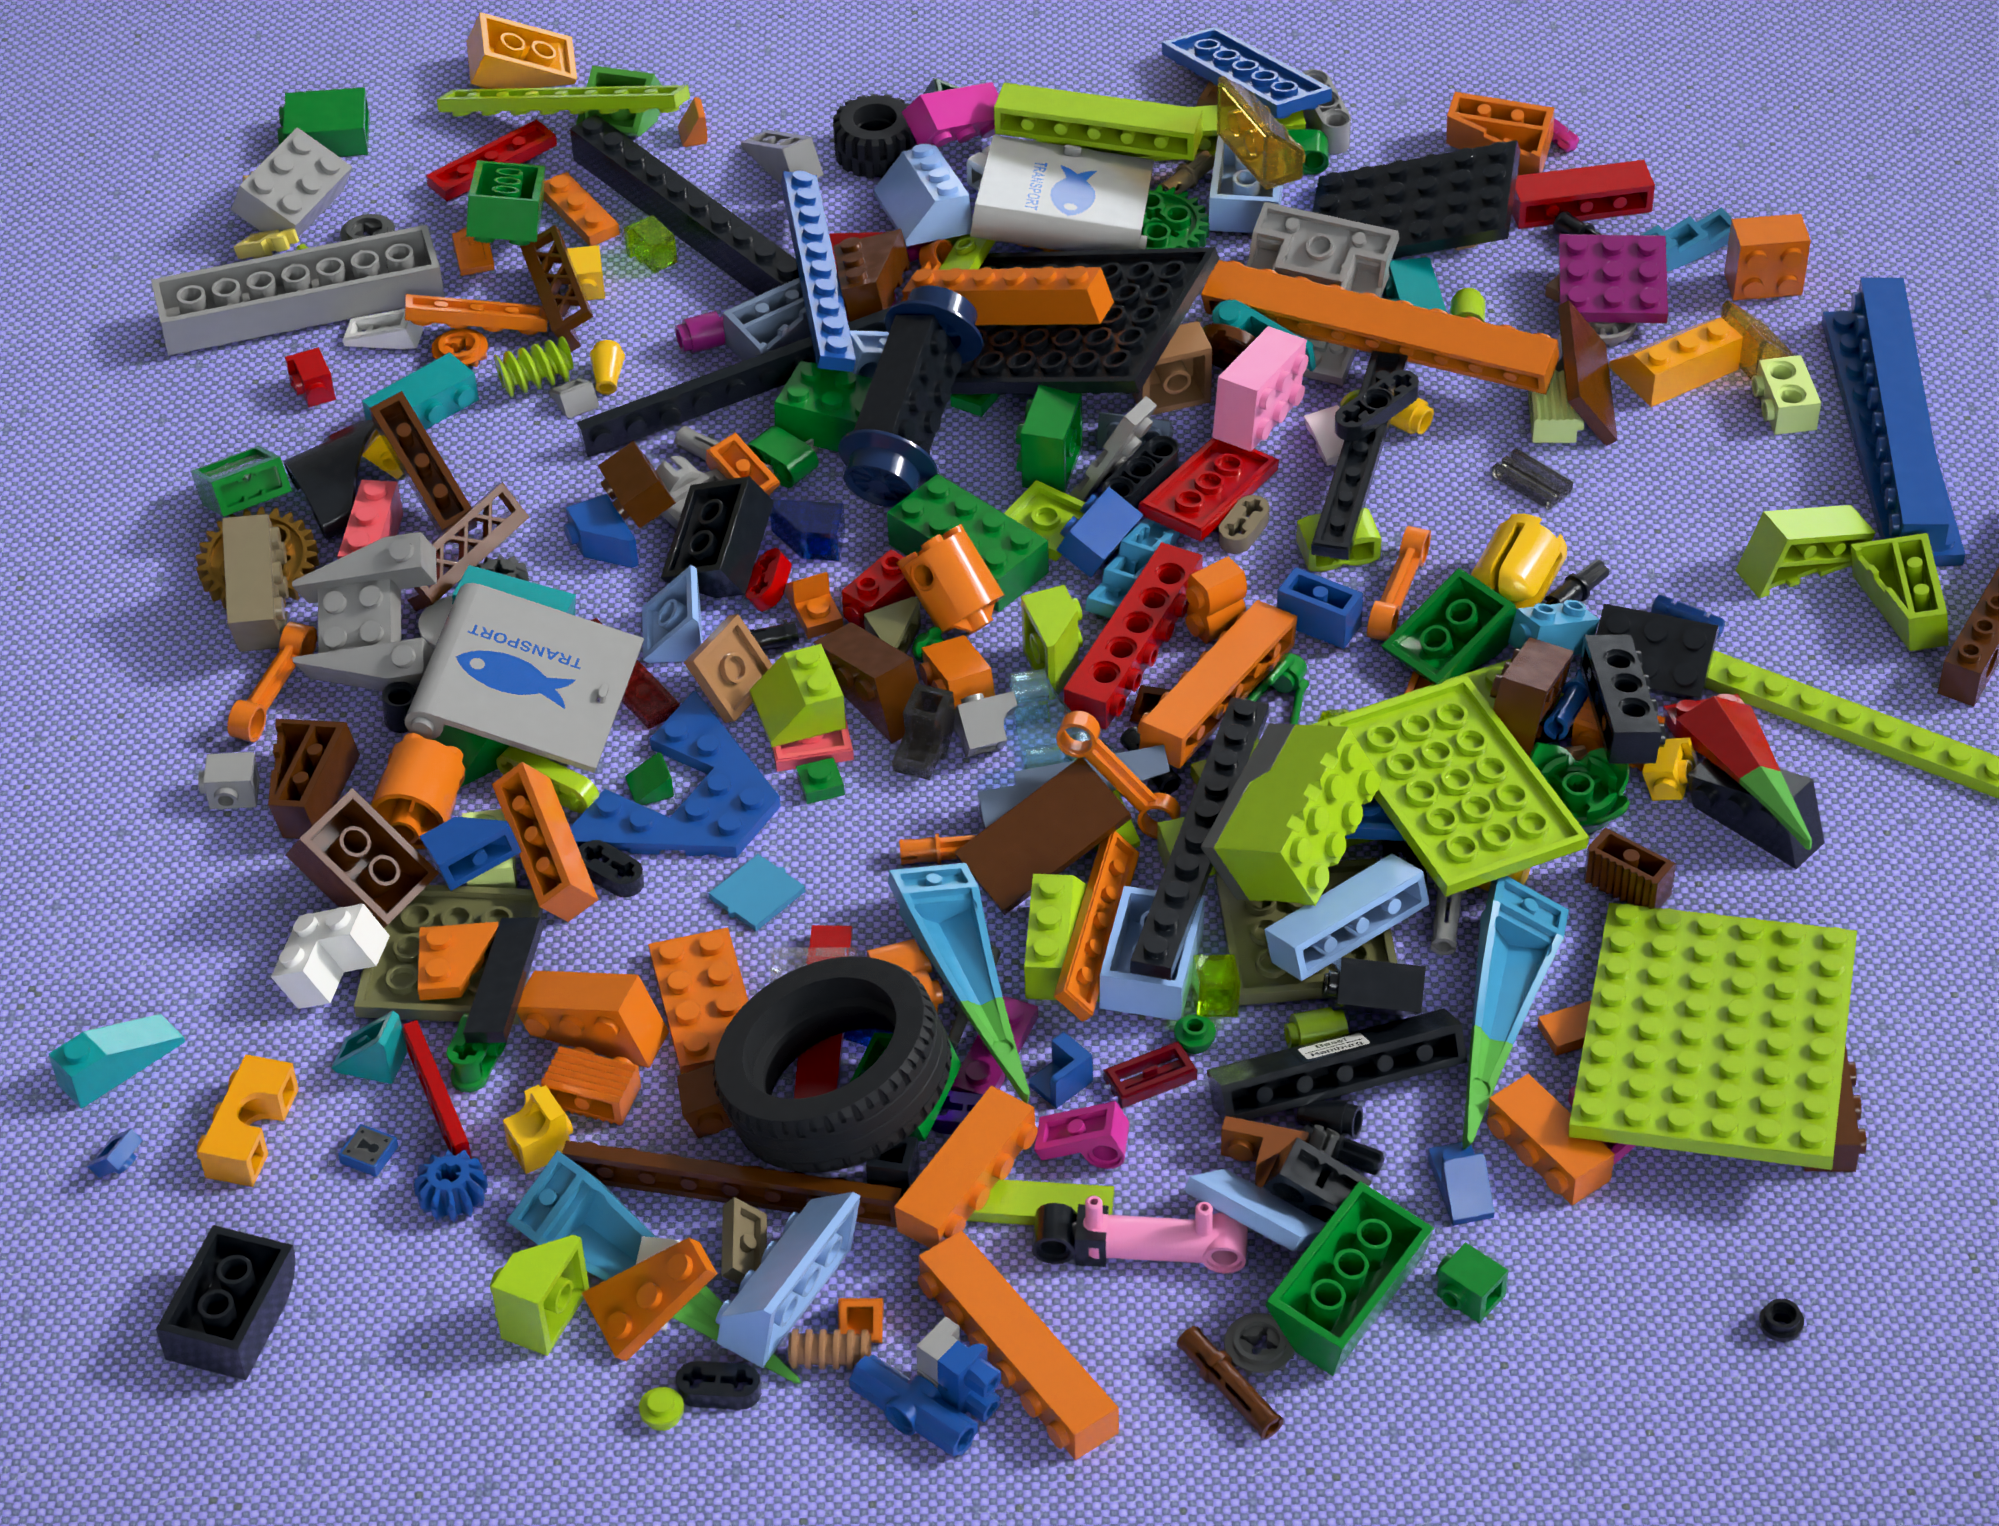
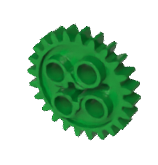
M1158 185L1155 191H1151L1149 188L1141 235L1148 236L1146 249L1205 247L1206 238H1209V214L1205 213V205H1198L1197 197L1188 199L1187 191L1179 195L1175 194V187L1170 188L1167 192L1163 191L1162 185Z

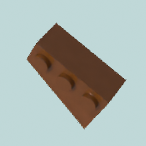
M898 229L861 239L857 237L847 238L840 244L833 245L841 292L849 322L891 307L896 298L895 288L901 287L903 283L902 273L910 268L902 230Z
M852 622L813 642L814 645L822 644L844 697L891 744L930 723L912 657Z
M1529 637L1522 649L1516 648L1514 650L1511 662L1506 661L1501 675H1496L1490 692V697L1495 698L1494 712L1529 758L1535 738L1540 739L1544 730V726H1540L1539 723L1545 714L1550 715L1553 712L1566 684L1574 654L1573 650Z
M276 719L277 744H273L275 766L274 770H271L268 806L283 838L299 839L337 803L360 756L346 722Z

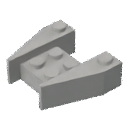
M421 532L384 537L292 581V587L309 604L318 602V653L293 657V663L308 678L377 691H383L387 685L394 682H407L413 685L415 689L418 688L434 649L423 637L402 640L401 589L437 584L435 547Z

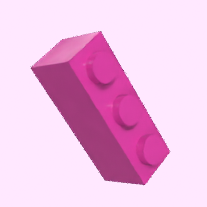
M993 82L921 94L902 111V114L918 145L930 144L936 145L938 148L955 140H958L959 143H964L976 136L989 138L995 135L994 106L999 94Z

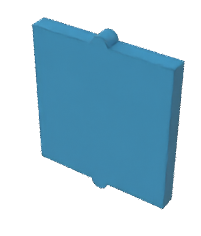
M757 854L708 894L709 899L728 911L730 918L736 917L754 931H757L805 893L806 890L803 884L786 873L784 867L778 868Z

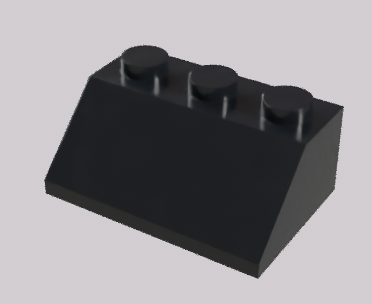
M750 476L690 485L661 579L664 582L670 583L692 565L697 568L699 593L713 598L745 595L774 501Z

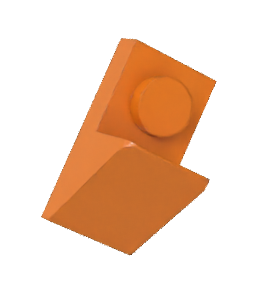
M827 572L786 583L784 593L808 639L831 633L843 627V617L830 594L829 574Z

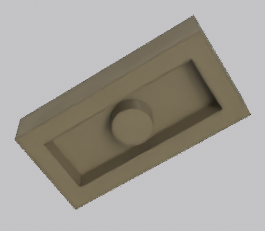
M733 1197L723 1205L721 1276L740 1285L749 1270L756 1271L761 1265L763 1253L767 1248V1214Z

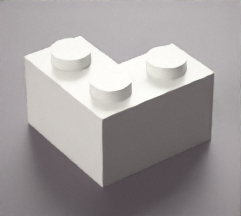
M364 904L301 915L293 925V930L283 951L279 955V960L271 978L298 1009L329 1004L344 972L377 966L390 935Z

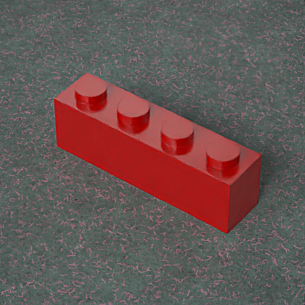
M1644 160L1517 175L1512 215L1518 229L1553 225L1555 218L1563 211H1568L1580 221L1652 212L1655 183Z

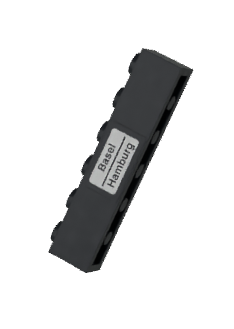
M1443 1008L1206 1071L1212 1106L1215 1112L1223 1120L1225 1116L1249 1120L1307 1105L1311 1102L1326 1100L1467 1063L1468 1061L1462 1023Z

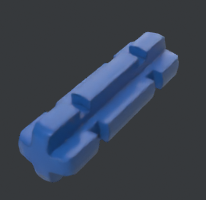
M1658 595L1652 604L1651 613L1718 625L1719 633L1717 639H1719L1724 631L1725 620L1714 614H1710L1708 617L1706 616V611L1680 601L1674 604L1673 599L1670 597Z

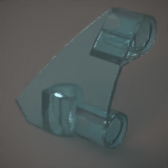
M1045 669L1009 673L1010 692L1014 691L1018 705L1014 712V720L1024 770L1077 760L1078 758L1063 753L1057 745L1056 735L1062 719L1072 711L1061 700L1050 684ZM1071 727L1065 729L1067 734L1074 740L1088 741L1091 739L1089 734L1081 728ZM1104 743L1114 754L1120 753L1108 744Z

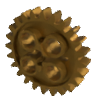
M263 506L259 507L256 515L265 514ZM247 508L244 509L243 516L251 515ZM274 508L269 518L273 527H279L281 542H284L286 547L287 563L282 564L283 576L287 578L289 597L299 600V594L292 587V581L315 571V567L319 566L317 543L313 538L312 530L305 529L302 519L294 522L291 512H288L281 518L279 509ZM234 514L229 515L230 517H237ZM217 521L219 532L207 531L208 542L199 543L201 554L196 555L198 564L196 569L203 590L210 593L213 602L221 599L223 608L227 609L222 522ZM283 599L284 608H286V601Z

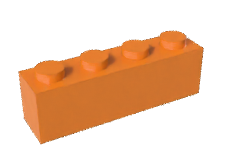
M524 762L519 763L492 783L504 817L510 825L522 851L519 855L539 907L569 922L599 899L551 779Z
M991 1085L894 1206L897 1231L928 1248L934 1247L961 1230L964 1231L966 1221L975 1210L979 1211L984 1207L989 1198L990 1190L999 1179L1004 1180L1009 1175L1014 1160L1022 1149L1027 1150L1033 1144L1038 1131L1035 1125L1034 1107Z

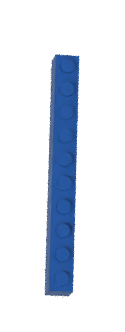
M1860 277L1858 292L1852 293L1851 310L1853 314H1858L1855 321L1856 337L1862 338L1859 345L1860 361H1866L1863 370L1864 385H1870L1867 404L1868 409H1874L1872 414V433L1878 434L1876 458L1883 461L1880 467V482L1887 485L1884 504L1885 510H1891L1889 534L1890 536L1903 537L1928 533L1932 552H1944L1949 520L1904 277Z

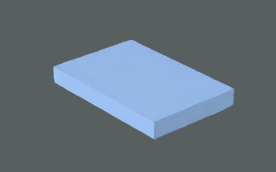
M1225 1168L1189 1176L1184 1191L1201 1202L1210 1203L1214 1209L1291 1251L1309 1247L1327 1224Z

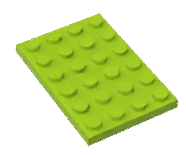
M1467 675L1328 720V726H1345L1350 728L1382 779L1374 798L1445 897L1586 849L1588 846L1589 836Z

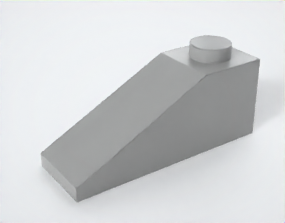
M768 130L740 142L742 148L780 185L783 171H806L812 175H817V178L824 175L812 137Z

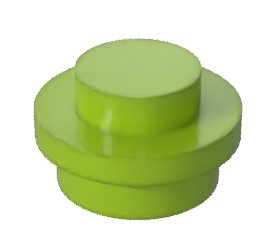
M669 1387L653 1388L646 1392L639 1402L641 1419L650 1428L657 1431L673 1428L684 1413L682 1396L676 1390Z

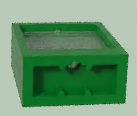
M260 446L190 471L202 505L222 517L292 491L281 457Z

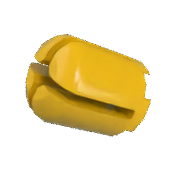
M1512 514L1507 521L1498 525L1470 574L1514 603L1516 609L1533 607L1535 604L1541 603L1567 558V545L1563 536L1559 534L1558 538H1556L1550 530L1540 525L1542 521L1540 517L1529 514Z

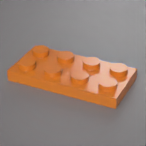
M728 927L648 944L653 970L681 1074L714 1063L718 1045L727 1026L741 1007L749 1001Z

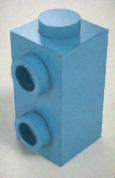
M1566 600L1564 603L1550 605L1538 603L1533 607L1517 608L1508 643L1514 648L1522 649L1526 641L1531 637L1573 650V655L1582 654L1585 635L1596 634L1600 619L1588 611L1583 603L1575 600Z

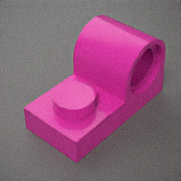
M1116 1101L1042 1116L1039 1118L1034 1151L1042 1161L1081 1153L1093 1166L1103 1169H1114L1124 1163L1130 1123Z

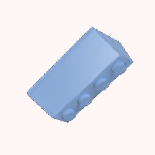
M919 144L914 146L912 150L902 151L874 188V196L894 228L902 230L906 247L938 239L942 240L971 234L972 215L969 194L937 146Z
M849 1192L810 1199L800 1213L794 1212L789 1217L781 1239L778 1242L773 1240L769 1243L763 1253L761 1265L756 1271L749 1270L739 1286L738 1295L733 1301L727 1299L721 1306L716 1317V1323L719 1324L717 1344L762 1368L851 1250L860 1195Z

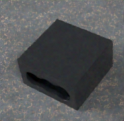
M1341 957L1332 963V970L1329 971V974H1324L1322 998L1329 999L1328 1007L1336 1010L1412 1017L1422 1013L1426 966Z

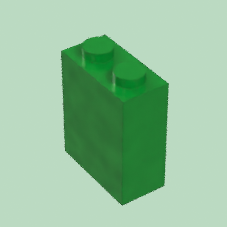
M365 87L285 93L284 107H279L281 127H278L279 145L298 127L338 157L368 155L370 113Z

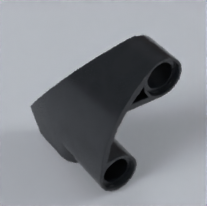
M372 420L359 421L326 437L322 444L283 461L296 490L302 489L326 540L346 530L355 501L357 474L361 456L370 435L376 428Z

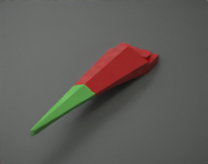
M1725 693L1707 699L1695 701L1682 700L1677 704L1663 706L1665 723L1675 738H1690L1695 751L1709 759L1742 785L1778 819L1805 849H1811V836L1751 706L1745 705L1739 694Z

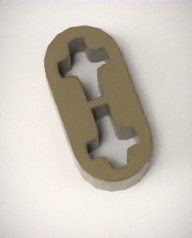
M1248 495L1242 497L1235 504L1219 526L1218 541L1222 550L1227 553L1239 554L1247 551L1269 523L1270 507L1265 498L1257 495Z

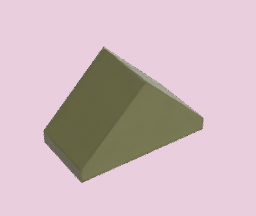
M910 597L865 613V630L907 654L921 627L919 599Z

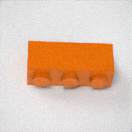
M1526 1074L1489 1098L1487 1125L1497 1139H1503L1517 1153L1518 1158L1524 1165L1532 1167L1545 1179L1546 1184L1555 1194L1562 1195L1573 1206L1611 1181L1615 1154L1601 1141L1568 1137L1571 1113L1530 1074Z

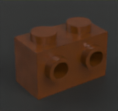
M634 440L598 465L605 477L600 484L612 500L616 499L612 502L614 507L624 520L631 517L639 528L655 520L661 513L676 504L652 463Z

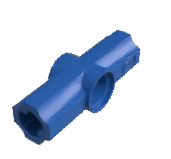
M874 1354L871 1356L865 1355L855 1365L854 1371L849 1378V1388L882 1409L887 1420L899 1432L909 1436L916 1432L952 1457L956 1455L962 1456L971 1447L972 1441L978 1432L977 1422L945 1402L939 1390L928 1379L920 1375H915L910 1379Z

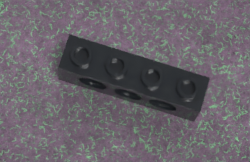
M1585 635L1579 666L1608 764L1656 763L1658 749L1665 745L1666 731L1664 724L1658 722V705L1656 699H1651L1649 676L1648 674H1643L1641 651L1635 649L1631 635Z

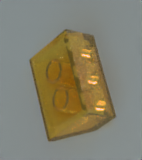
M1225 76L1219 77L1217 134L1265 190L1301 179L1303 163L1306 160L1302 145L1294 141L1288 134L1286 127L1274 118L1268 106L1263 105L1252 92Z

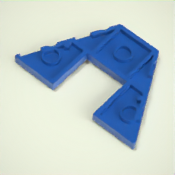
M693 690L650 738L651 750L657 753L661 752L664 756L707 774L681 806L669 818L604 789L599 797L572 824L570 829L578 847L591 840H600L620 851H627L630 854L659 855L661 850H683L686 856L712 854L717 857L737 858L781 807L780 796L700 695Z

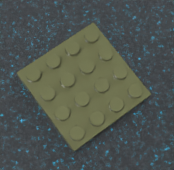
M1376 858L1339 861L1337 865L1328 867L1329 882L1322 895L1377 863ZM1216 871L1215 883L1236 1006L1323 999V978L1325 973L1329 974V971L1332 970V963L1301 981L1271 962L1265 935V928L1304 905L1265 900H1236ZM1391 928L1343 957L1398 963Z
M427 885L384 928L390 937L377 966L365 968L362 971L354 1003L356 1017L380 1018L391 1011H395L400 1015V1019L460 1022L464 1013H470L493 941L484 953V963L479 971L471 976L470 985L461 998L420 1001L418 994L420 927L486 922L500 923L501 918H541L543 908L539 907L533 889L459 886L450 891L447 885ZM529 971V974H528V978H527L526 984H527V982H528V980H529L530 971ZM516 1012L513 1024L519 1025L520 1017Z

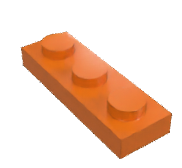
M568 172L556 175L545 181L544 201L589 246H595L620 235L619 224Z

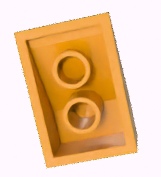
M479 13L466 41L471 84L483 89L542 88L576 83L577 73L572 37L489 14Z

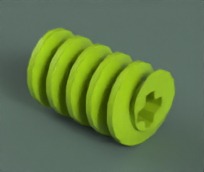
M563 336L558 338L557 346L552 340L545 341L544 351L536 343L531 345L530 354L524 347L517 349L516 358L512 352H504L503 363L497 355H494L499 380L510 397H514L515 385H519L524 394L528 393V382L530 381L534 383L538 390L542 389V378L545 377L550 385L554 386L556 374H560L563 380L568 382L569 371L574 367L570 348Z

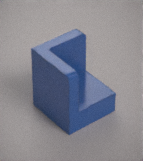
M1064 1031L1051 1040L1052 1062L1029 1079L1030 1088L1056 1109L1093 1082V1055Z

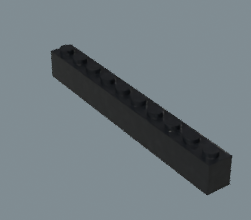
M597 114L569 128L573 160L756 296L799 278L797 262L793 256Z

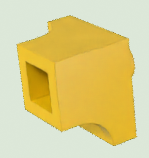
M538 1084L525 1090V1104L522 1109L503 1119L507 1146L525 1174L547 1165L557 1150L562 1153L566 1140L570 1141L569 1135L573 1134V1127L567 1114L546 1085L540 1087Z

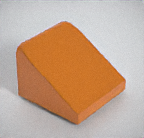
M699 97L693 98L678 125L683 147L707 144L708 141L706 117Z
M838 1298V1329H840L841 1334H847L848 1329H854L855 1334H861L862 1330H868L869 1334H871V1343H883V1298Z

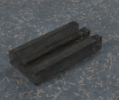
M1517 448L1511 451V457L1506 455L1502 458L1501 465L1496 463L1492 466L1493 477L1548 510L1569 495L1573 489V482Z

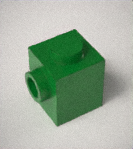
M1465 1242L1454 1255L1448 1253L1438 1265L1436 1275L1438 1276L1437 1296L1449 1308L1461 1311L1480 1324L1506 1296L1509 1270Z

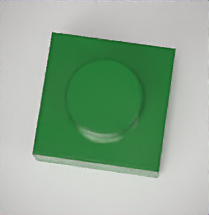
M951 394L950 402L951 407L982 417L1000 395Z
M833 757L796 766V776L807 804L845 795L844 783Z

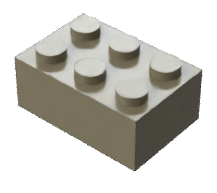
M268 514L222 518L227 624L239 652L279 648L282 631L287 623L290 622L289 613L285 611L283 599H288L289 597L287 578L283 576L282 564L287 563L285 543L281 542L279 527L272 526Z

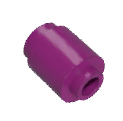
M716 311L683 319L682 324L675 325V334L680 350L683 353L690 351L694 354L725 345L723 316L719 317Z

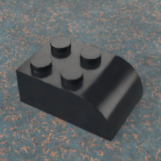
M212 1225L156 1328L165 1360L246 1381L289 1298L295 1274V1251L293 1245Z

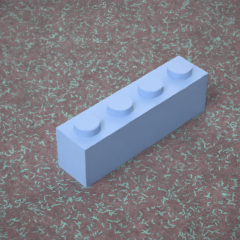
M1390 854L1321 895L1316 906L1304 905L1264 929L1271 962L1297 979L1305 980L1428 906L1429 900L1423 871L1398 856Z

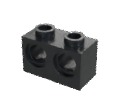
M1297 1137L1280 1151L1263 1188L1303 1212L1327 1223L1359 1181L1369 1187L1372 1181Z

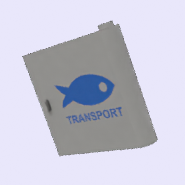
M993 135L975 203L971 237L1058 251L1146 249L1148 236L1141 235L1154 160L1082 149L1079 146L1073 145L1062 146Z
M464 584L457 593L404 719L405 726L411 733L419 734L425 739H435L440 736L444 726L448 725L595 773L644 638L481 584Z

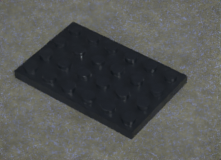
M1517 140L1496 142L1487 146L1471 149L1463 148L1455 152L1438 155L1430 154L1422 158L1406 161L1397 160L1384 165L1365 166L1357 170L1340 173L1332 172L1319 176L1312 212L1397 230L1399 241L1392 259L1505 240L1509 238L1521 150Z

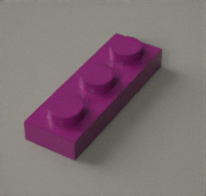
M1002 995L1019 1054L1039 1017L1038 1006ZM979 1034L962 1063L951 1091L984 1094L991 1085L1000 1089L1006 1078V1075Z

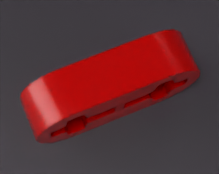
M778 548L764 552L756 560L745 596L761 612L773 608L781 600L791 571V562Z

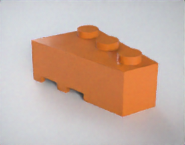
M1454 92L1447 114L1446 144L1460 150L1463 148L1471 149L1487 146L1496 142L1517 140L1521 150L1517 175L1543 172L1553 138L1555 108Z

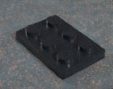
M1610 604L1603 605L1596 635L1632 636L1635 649L1640 650L1642 654L1643 674H1648L1650 679V693L1694 701L1703 698L1719 633L1718 625Z

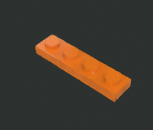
M406 294L405 321H411L419 326L440 323L447 324V326L455 329L476 326L490 332L511 329L526 335H535L538 332L547 333L548 319L543 306L412 294Z

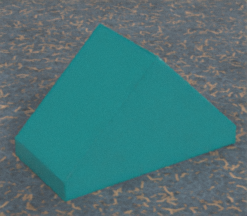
M391 1011L347 1036L331 1069L340 1074L393 1084L407 1054L400 1015L395 1011Z

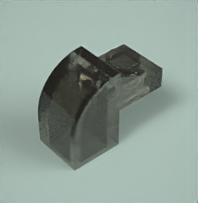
M916 683L903 711L905 734L892 760V767L894 772L930 780L939 759L945 760L951 742L955 720L954 695L952 691Z

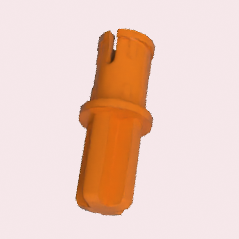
M935 833V837L899 839L901 865L919 862H937V865H941V860L958 859L955 851L976 835L939 838V833Z

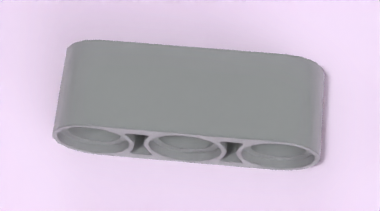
M1317 69L1304 71V74L1332 88V101L1320 104L1314 110H1303L1310 129L1320 130L1328 137L1329 154L1346 152L1350 147L1351 116L1326 72Z

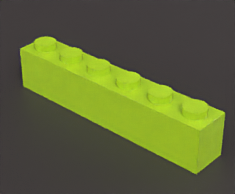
M1004 82L994 106L995 134L1194 161L1202 138L1203 109Z

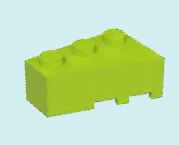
M1852 505L1763 511L1735 571L1760 599L1770 595L1769 589L1785 583L1790 588L1800 584L1801 577L1817 572L1821 577L1852 566L1851 544L1872 541L1876 532Z
M1928 533L1851 544L1852 576L1908 650L1915 651L1949 646L1948 613Z

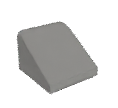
M581 378L551 388L549 391L550 396L567 418L578 416L599 407L593 383Z

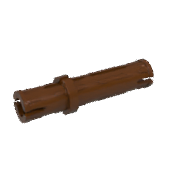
M1192 1326L1180 1335L1176 1345L1200 1369L1199 1376L1206 1383H1213L1232 1406L1258 1432L1262 1439H1268L1276 1434L1282 1427L1284 1419L1273 1410L1256 1389L1232 1365L1231 1356L1224 1350L1219 1351L1198 1326Z

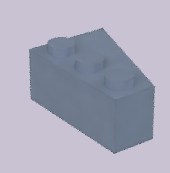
M800 278L722 312L725 343L741 361L811 336Z

